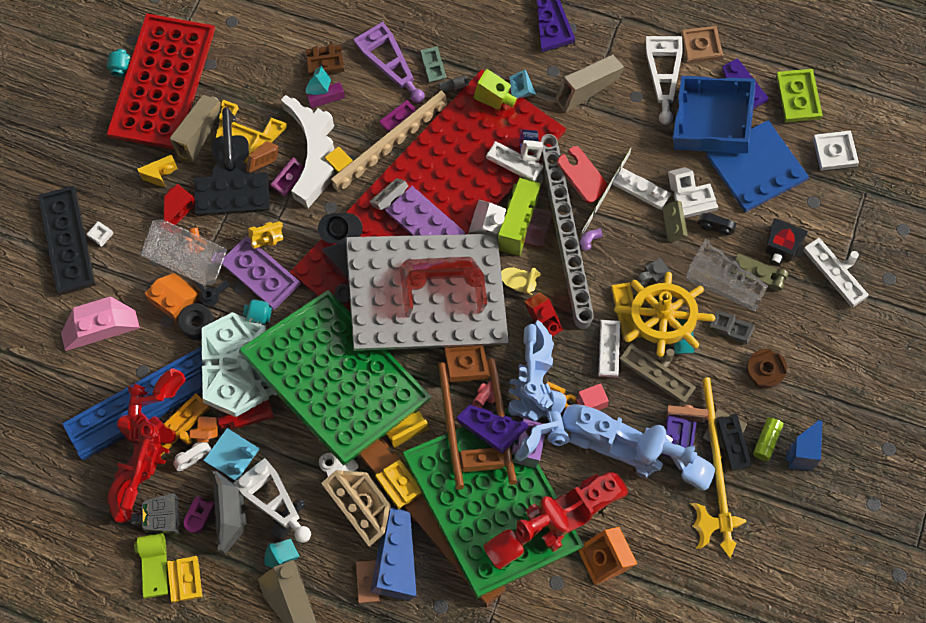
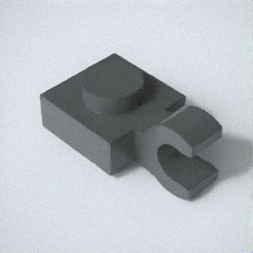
M659 258L645 266V272L638 275L639 279L637 281L642 286L651 280L654 284H657L664 280L666 272L671 271L663 260Z

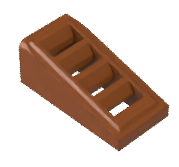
M268 141L264 142L248 156L246 171L250 173L273 163L277 159L278 146Z

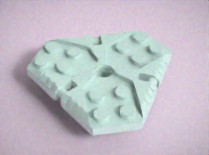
M232 312L202 327V364H204L202 366L203 403L237 417L257 404L259 405L263 401L268 400L272 394L277 395L239 354V349L264 333L266 326L248 322L245 317Z

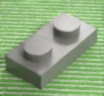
M396 178L376 195L370 203L374 208L386 209L409 186L404 180Z

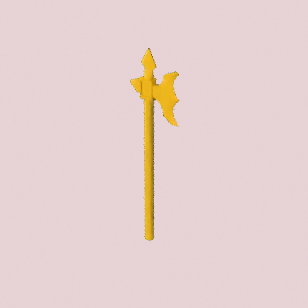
M703 378L720 514H718V518H714L707 513L705 506L690 503L697 512V519L693 527L700 535V542L695 549H701L709 544L711 534L715 530L720 529L724 539L720 546L731 558L737 544L732 540L731 533L733 528L746 523V520L736 516L731 517V513H728L710 378Z

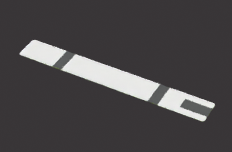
M631 148L583 228L581 237L629 157Z

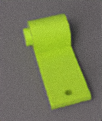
M159 533L138 537L137 541L134 542L135 553H139L142 559L143 598L169 595L167 552L164 534Z

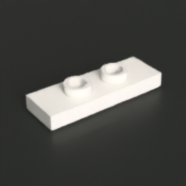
M496 141L486 155V159L534 182L544 168L543 165L535 161L522 160L521 154Z
M601 320L598 377L618 378L620 321Z

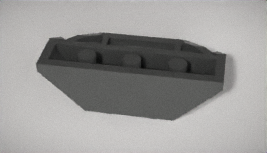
M213 471L217 549L223 555L229 551L243 534L244 525H247L246 514L242 511V506H245V497L234 484L217 471Z

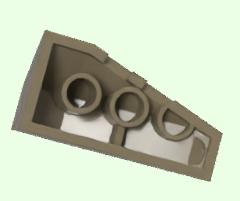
M294 560L273 567L258 578L264 599L283 623H317L300 572Z

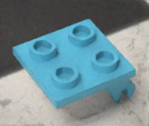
M227 428L204 461L236 481L257 454L259 448Z

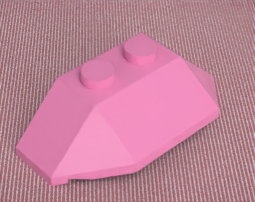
M110 296L74 307L61 335L65 351L140 329L136 311Z

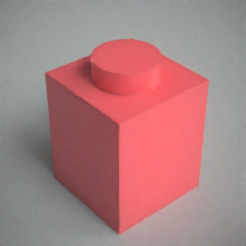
M601 384L579 391L578 399H576L577 404L597 410L608 407L609 402Z

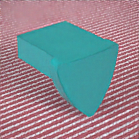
M322 66L315 69L313 77L309 80L306 87L307 94L320 95L328 93L331 79Z
M291 538L275 544H268L265 552L266 566L273 568L291 560H297L299 554Z

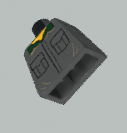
M172 493L143 501L142 512L131 514L132 525L142 524L143 530L148 534L163 533L164 535L179 536V498Z

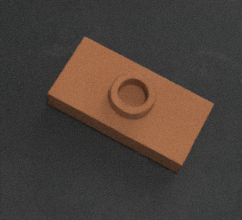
M668 405L666 418L673 416L688 421L704 423L708 417V409L693 408L691 405H682L681 407Z
M376 560L356 562L359 604L380 602L379 594L370 592Z

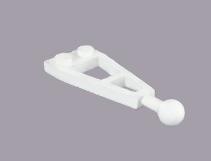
M646 36V58L657 101L662 103L659 121L664 125H668L673 121V114L670 112L669 103H673L682 57V36ZM653 56H676L673 74H657ZM660 82H671L669 95H662Z
M265 458L234 482V485L249 502L286 529L291 526L295 531L294 536L298 542L305 543L310 539L311 531L297 522L300 518L278 473ZM273 478L280 495L266 505L252 494ZM284 503L290 512L285 518L275 512Z

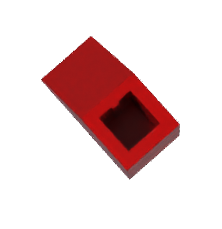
M539 292L524 301L534 322L539 320L552 337L563 331L548 297Z

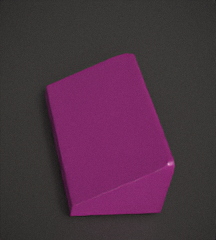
M340 82L329 85L328 93L312 95L306 93L311 108L345 98Z
M294 157L291 158L269 183V187L285 197L300 179L305 167Z

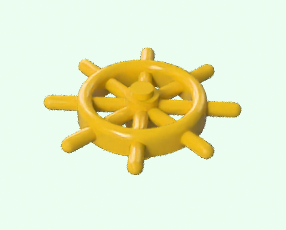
M671 272L665 273L664 283L650 285L646 288L637 280H632L631 286L638 292L633 300L632 307L615 306L614 308L616 313L631 314L635 329L628 333L624 340L631 342L641 335L646 340L657 343L656 354L658 357L664 356L665 344H673L685 340L692 348H698V341L691 335L697 321L713 322L715 320L713 314L698 313V306L694 298L704 291L703 286H697L688 292L678 285L671 284ZM655 296H659V302L654 298ZM672 297L678 299L674 303H671ZM647 301L654 309L641 308V306ZM683 305H686L689 312L676 310L682 307ZM640 315L653 317L644 323ZM676 319H686L688 321L682 326ZM659 323V331L651 329V327ZM670 324L675 331L667 332V325Z

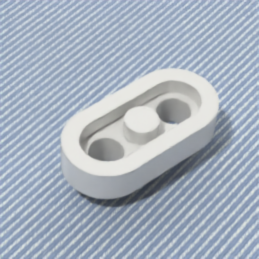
M197 442L192 446V449L176 455L173 465L177 471L185 470L207 456L212 449L207 442Z

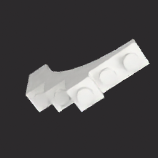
M285 95L281 99L283 109L294 117L302 127L307 138L305 168L291 191L296 201L309 208L335 176L334 168L325 160V156L334 150L333 141L326 136L334 127L333 117L327 111L323 112L319 108L313 112L310 108L300 105L295 98H289Z

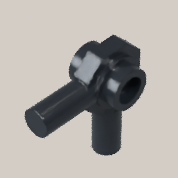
M198 279L192 281L193 286L200 292V302L206 307H213L218 303L219 294L230 286L226 280L216 288H205Z

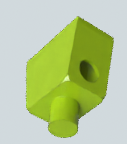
M488 69L485 70L480 78L473 97L496 109H500L503 103L513 107L517 100L515 96L509 94L511 85Z

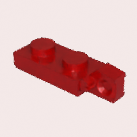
M268 399L237 417L227 413L226 416L217 419L221 429L227 427L237 429L274 418Z

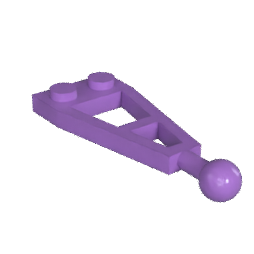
M384 22L353 39L354 44L369 61L399 87L404 88L406 86L411 93L410 97L414 103L423 102L425 94L422 90L416 89L412 84L414 82L413 76L393 34ZM389 41L397 58L385 65L370 51ZM400 65L406 75L403 79L392 71Z

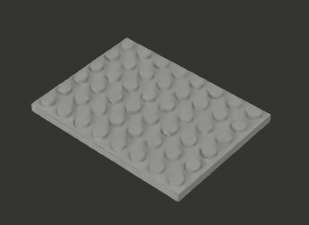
M497 235L346 237L353 351L507 345L509 343Z

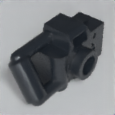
M295 500L293 502L297 514L305 507L304 501ZM286 508L283 512L280 511L278 514L285 518L290 514L288 508ZM274 520L276 524L270 532L278 540L283 541L292 528L290 526L286 529Z

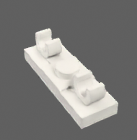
M624 168L621 169L613 182L614 186L662 210V207L665 206L671 196L670 192Z

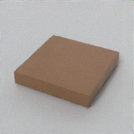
M717 26L681 30L687 64L723 59Z

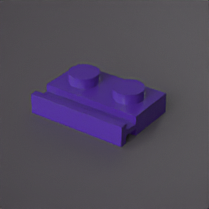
M668 416L665 426L666 435L673 439L672 444L680 445L684 448L693 446L697 422H689L685 419ZM661 453L662 456L671 458V456Z

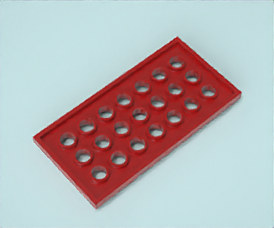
M146 13L107 132L108 138L175 150L170 138L191 111L215 32L214 25ZM159 30L164 31L162 35H155ZM176 33L181 34L179 38H172ZM193 36L198 37L196 41H189ZM153 45L159 46L157 50L150 49ZM170 48L176 49L174 53L167 52ZM188 51L193 52L191 56L184 55ZM148 60L154 61L152 65L145 64ZM166 63L171 64L169 68L162 67ZM183 66L189 67L186 71H180V68ZM143 75H149L147 80L140 79ZM161 78L167 79L164 83H158V80ZM178 81L184 82L182 86H175V83ZM138 90L145 91L144 94L140 96L136 95V92ZM156 93L162 94L158 99L153 98V95ZM174 96L179 97L176 102H172L170 99ZM134 105L140 106L136 111L130 110ZM152 108L157 109L156 113L154 114L148 113V111ZM170 111L174 112L172 117L165 116ZM128 121L135 122L132 126L125 125ZM152 124L150 129H143L144 125ZM163 127L170 128L166 133L160 132Z

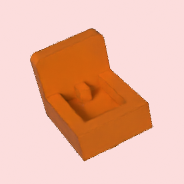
M198 417V428L190 430V438H197V442H209V439L217 437V417Z

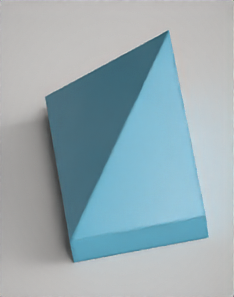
M522 70L509 77L511 93L517 99L536 95L526 70Z

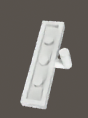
M820 238L804 247L803 251L852 308L868 297V293L847 270L854 265L859 256L858 252H851L848 260L841 263Z

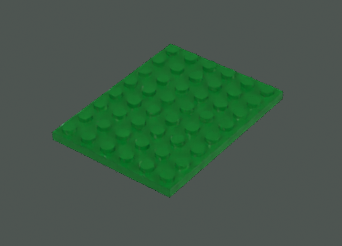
M329 290L239 349V354L343 466L431 399V396L387 350L353 351L351 313Z
M508 408L504 409L505 416L511 417V420L514 421ZM465 427L455 430L458 453L464 450L493 448ZM448 433L402 453L407 467L476 599L571 555L584 547L576 530H573L564 535L561 542L563 546L552 552L551 549L547 548L546 542L543 539V536L551 531L546 526L523 545L524 552L519 558L501 569L496 568L484 550V544L507 529L515 532L517 520L528 521L526 509L535 503L538 506L541 498L545 496L553 500L557 498L539 464L536 468L513 462L517 483L514 485L509 484L506 467L493 470L462 471L464 488L458 490L455 484Z

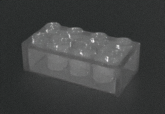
M162 219L152 221L140 255L206 286L215 284L227 249Z

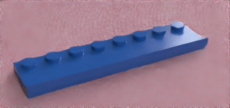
M202 346L134 383L146 387L144 391L149 392L147 396L153 395L152 392L156 382L166 371L176 369L185 376L184 384L177 390L174 397L164 398V401L142 406L141 413L148 420L153 416L160 418L180 407L195 393L198 396L203 394L202 366L204 364H202ZM128 387L62 423L82 460L125 438L118 429L117 421L120 417L128 415L130 400Z

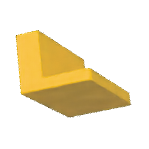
M418 411L390 430L387 436L395 448L429 430L428 423L424 420L420 411Z

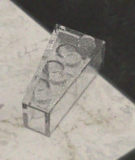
M705 239L689 267L686 279L756 312L768 285L749 271H744L739 267V263L735 260L731 261L724 255L723 251L719 248L715 249L710 245L711 242Z

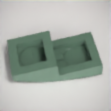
M438 46L421 50L429 83L447 79Z

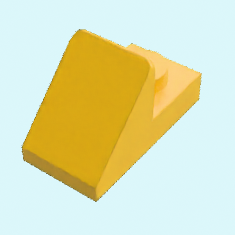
M169 155L137 170L143 181L166 187L161 176L171 174L178 168L172 155Z

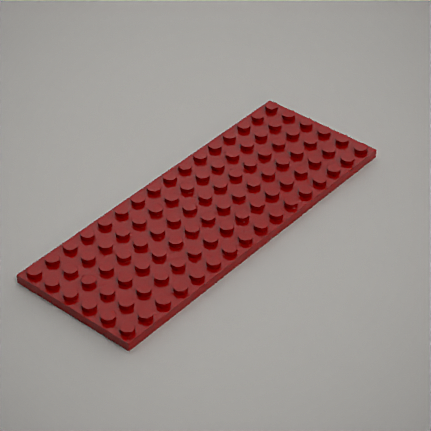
M481 69L468 83L469 86L463 88L346 213H352L361 220L363 230L360 237L411 236L386 214V209L374 208L370 203L376 195L398 178L408 184L409 187L404 190L405 192L413 186L465 232V235H468L478 200L480 199L499 206L512 192L513 186L518 183L519 178L523 179V177L486 159V155L495 141L521 154L524 140L541 142L544 135L552 134L558 141L566 132V128L524 98H518L513 107L503 103L500 109L493 108L474 99L477 84L485 72ZM545 144L546 147H552L550 144ZM530 151L527 152L528 155H534ZM396 197L390 205H392L399 197ZM322 239L290 271V274L317 296H320L327 290L335 296V289L340 284H346V282L323 259L322 249L334 244L327 243ZM350 303L343 304L344 307L351 313Z

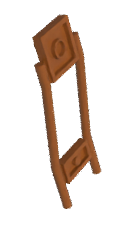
M483 346L445 347L446 364L439 363L438 371L456 489L461 490L464 488L462 471L503 469L504 467L507 470L509 484H516L517 479L510 446L502 454L494 448L464 450L458 453L448 381L483 380L491 377L497 416L504 417L505 413L495 359L486 361Z

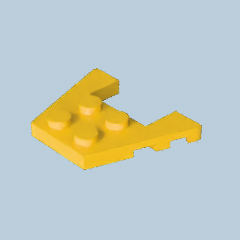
M225 100L222 101V109L228 107L236 115L239 109L238 105ZM222 110L219 116L220 122L216 138L223 136ZM271 118L264 132L261 133L233 122L232 136L242 135L248 140L250 155L264 142L272 143L286 129L287 125L282 121ZM248 157L244 161L245 165H247Z

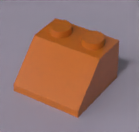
M172 273L157 279L145 292V295L150 303L178 323L180 312L186 306L195 304L199 300L200 292L178 275Z
M620 527L602 531L583 544L584 547L579 550V554L594 585L620 575L637 565Z

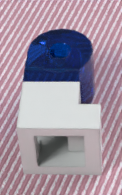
M522 129L519 137L522 160L539 161L543 145L542 142H539L538 131ZM530 151L534 155H528L527 152Z

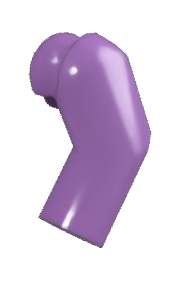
M595 229L583 234L579 241L582 250L591 249V241L603 237L601 229Z

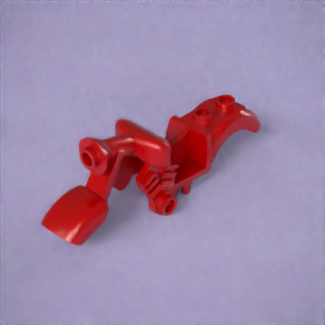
M170 369L162 374L154 386L153 395L147 396L149 392L144 391L146 387L134 384L133 387L128 386L130 394L128 415L120 417L117 421V426L122 434L130 442H133L134 452L126 464H117L119 468L115 474V480L109 489L107 502L110 513L116 522L126 523L131 520L132 508L138 494V485L148 480L151 475H154L157 464L166 463V460L161 459V454L163 452L169 454L170 451L161 446V442L170 444L176 440L177 436L174 430L168 428L158 417L153 416L148 420L141 413L142 406L164 401V398L174 397L177 390L185 382V376L179 370Z
M608 472L603 475L595 474L582 481L579 487L554 500L545 496L541 498L538 506L536 503L526 509L528 521L517 520L515 532L510 529L501 532L484 544V550L494 566L501 569L519 558L524 552L523 545L530 541L542 528L548 526L551 531L544 535L543 539L546 542L547 548L554 552L563 546L561 542L565 534L587 524L594 514L607 505L625 498L628 494V488L621 477L615 472Z

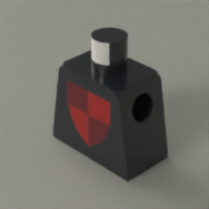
M774 218L765 249L767 254L772 255L769 262L774 266H780L782 260L790 262L804 242L808 231Z

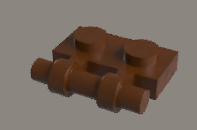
M328 44L326 47L318 48V46H313L312 49H306L307 56L314 55V57H307L309 76H313L315 69L321 66L327 74L344 72L342 53H335L342 52L341 45Z

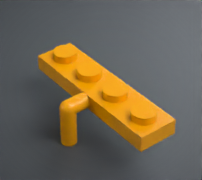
M196 393L164 423L168 428L175 431L177 437L170 444L161 442V446L169 449L179 438L186 445L192 443V439L187 431L198 421V417L203 416L210 409V406L203 403V399Z

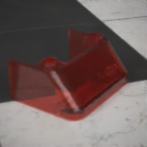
M471 257L408 259L403 262L400 268L405 318H409L413 310L412 290L422 289L426 279L464 278L469 286L475 287L478 314H481L487 306L484 274L477 262Z

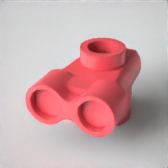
M491 380L488 384L483 383L477 391L479 394L471 405L482 408L486 401L491 405L495 402Z

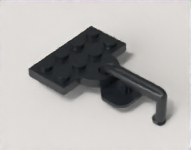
M228 107L222 109L223 136L215 138L212 142V156L217 161L213 168L212 176L194 178L196 215L270 210L268 173L249 174L246 171L247 166L244 164V161L249 156V143L242 135L232 136V123L236 117Z

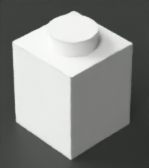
M684 167L668 171L671 190L682 193L696 189L692 170Z

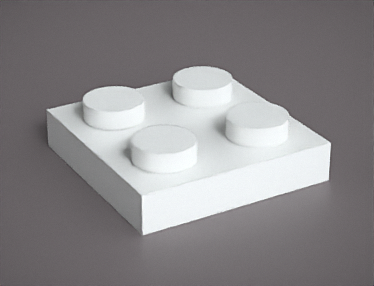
M851 131L814 135L813 140L821 171L858 166L859 161Z

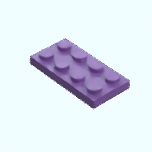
M413 186L386 209V214L411 236L465 235V232Z
M247 236L220 261L223 267L261 300L268 302L269 307H272L273 310L301 285L299 280L260 247L252 248L251 239Z

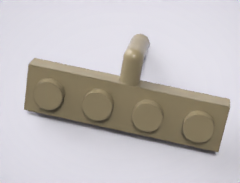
M630 344L619 359L621 363L683 404L687 402L696 389L694 385L667 368L673 359V349H668L665 358L659 363Z

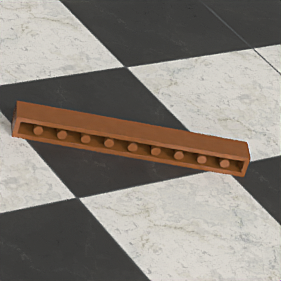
M383 439L377 440L358 455L374 475L381 473L385 468L400 459L395 453L391 454L387 450L389 446ZM423 495L403 505L402 508L410 512L412 520L468 584ZM503 586L479 599L488 607L506 591V587Z

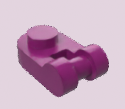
M196 496L184 519L186 530L192 534L200 533L213 513L215 503L211 501L205 502L203 498ZM199 508L204 510L202 514L197 513Z

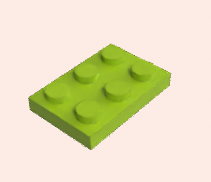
M813 69L777 72L776 79L785 123L822 119L823 115Z

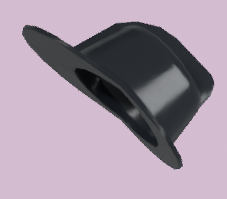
M352 213L327 214L318 223L319 236L327 243L333 244L345 241L346 237H360L363 230L361 220Z

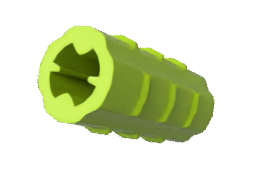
M770 417L766 419L753 452L756 458L763 461L770 460L783 427L781 421Z

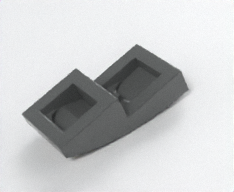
M717 310L714 315L715 320L711 322L710 328L733 340L748 344L754 331V324L737 320L735 315Z

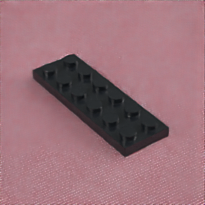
M75 186L38 195L57 293L63 295L96 286Z

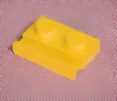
M400 459L385 468L381 473L375 475V478L398 510L403 505L422 495L416 481Z
M193 556L175 561H167L171 602L176 603L178 601L203 598L198 557Z

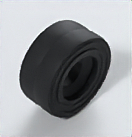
M202 304L186 306L178 317L181 331L187 338L192 340H201L202 327L214 322L211 311ZM194 318L202 319L201 324L198 326H193L191 322Z

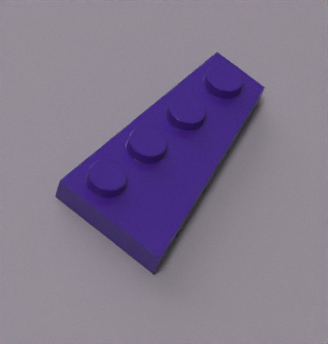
M537 0L541 52L575 43L574 34L560 0Z

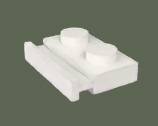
M711 184L698 186L694 190L682 193L674 192L675 201L682 202L684 218L718 210Z

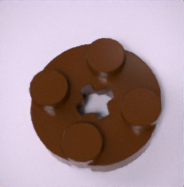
M771 349L756 351L747 363V374L758 388L778 386L784 380L787 373L786 360L781 354L775 353ZM764 364H766L767 367L771 366L772 369L770 370V373H767L766 371L762 370L764 368Z

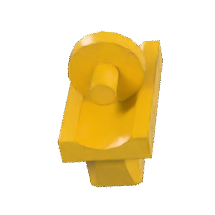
M280 221L275 223L269 222L258 228L255 226L249 228L248 237L251 239V247L258 248L268 244L269 246H275L278 241H282L281 230L283 223Z

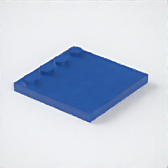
M769 120L751 129L748 154L707 151L705 155L745 213L809 179L808 174Z

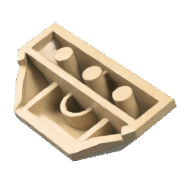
M335 470L322 482V485L369 547L385 534L391 504L368 473Z

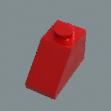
M179 184L170 188L164 196V221L170 230L195 207L194 197Z

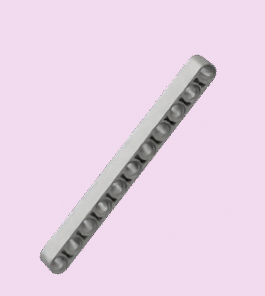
M546 134L541 139L543 145L541 160L544 166L543 170L574 323L580 329H587L593 320V309L565 175L557 165V159L560 157L558 141L554 135ZM545 144H550L552 147H546ZM552 160V161H555L556 163H555V164H550L548 161ZM552 177H557L559 180H558V181H554V180H552L551 178H552ZM555 194H561L563 197L557 198ZM558 211H564L566 215H561ZM562 228H568L570 232H563ZM571 245L574 249L568 250L565 246ZM574 262L577 264V267H571L569 263ZM578 280L581 282V284L575 285L572 283V281ZM576 298H583L585 302L579 303L576 301ZM585 315L589 320L582 321L579 316Z

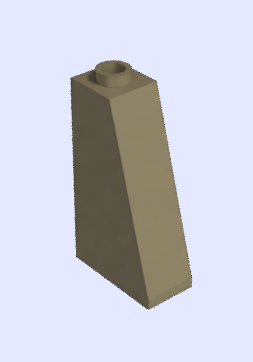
M611 55L565 76L555 101L565 113L569 112L618 80L624 66L614 55Z
M202 95L171 136L170 141L178 157L191 162L196 160L222 110L220 101L216 97Z

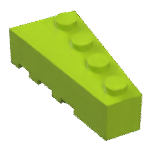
M519 178L518 183L514 184L512 190L513 197L508 202L507 213L497 235L499 251L517 256L521 255L541 192V183Z

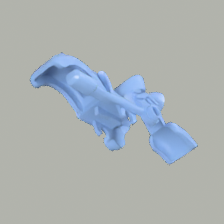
M539 320L535 324H529L524 329V344L526 345L525 362L527 364H519L518 380L511 379L509 382L516 386L515 390L510 388L509 393L518 396L521 401H511L508 411L513 416L518 415L521 418L535 422L541 417L548 418L549 423L535 426L531 429L530 436L521 441L520 449L515 454L518 461H523L535 450L542 434L550 433L547 440L556 446H562L570 440L568 434L564 431L560 414L566 405V397L561 392L550 390L549 385H544L542 382L543 376L553 363L551 352L554 343L552 335L549 334Z
M579 404L567 406L563 414L564 430L572 432L569 441L574 445L584 449L590 448L636 467V474L642 478H647L654 471H660L663 463L657 458L661 453L671 456L679 470H682L681 476L685 482L699 490H706L710 486L715 473L714 466L697 456V453L694 452L695 446L684 448L680 445L672 444L673 439L666 435V430L661 425H656L651 429L646 427L643 434L623 424L622 418L618 417L616 421L597 409Z

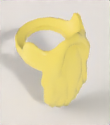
M506 268L501 271L502 281L506 286L528 295H533L530 292L535 290V279L541 275L536 268H532L531 272L517 268Z

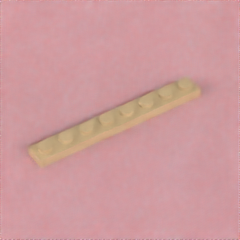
M440 91L335 175L331 180L337 192L347 188L351 181L356 177H360L368 167L374 166L378 159L383 155L389 154L394 146L401 144L409 134L415 133L424 122L430 121L435 113L442 111L447 105L446 94Z

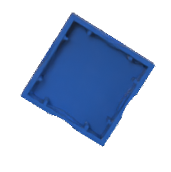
M681 76L678 97L679 109L675 119L673 134L674 150L748 154L755 98V79H715L701 76Z

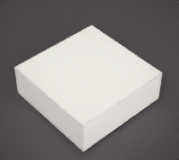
M98 221L86 236L102 247L114 233Z

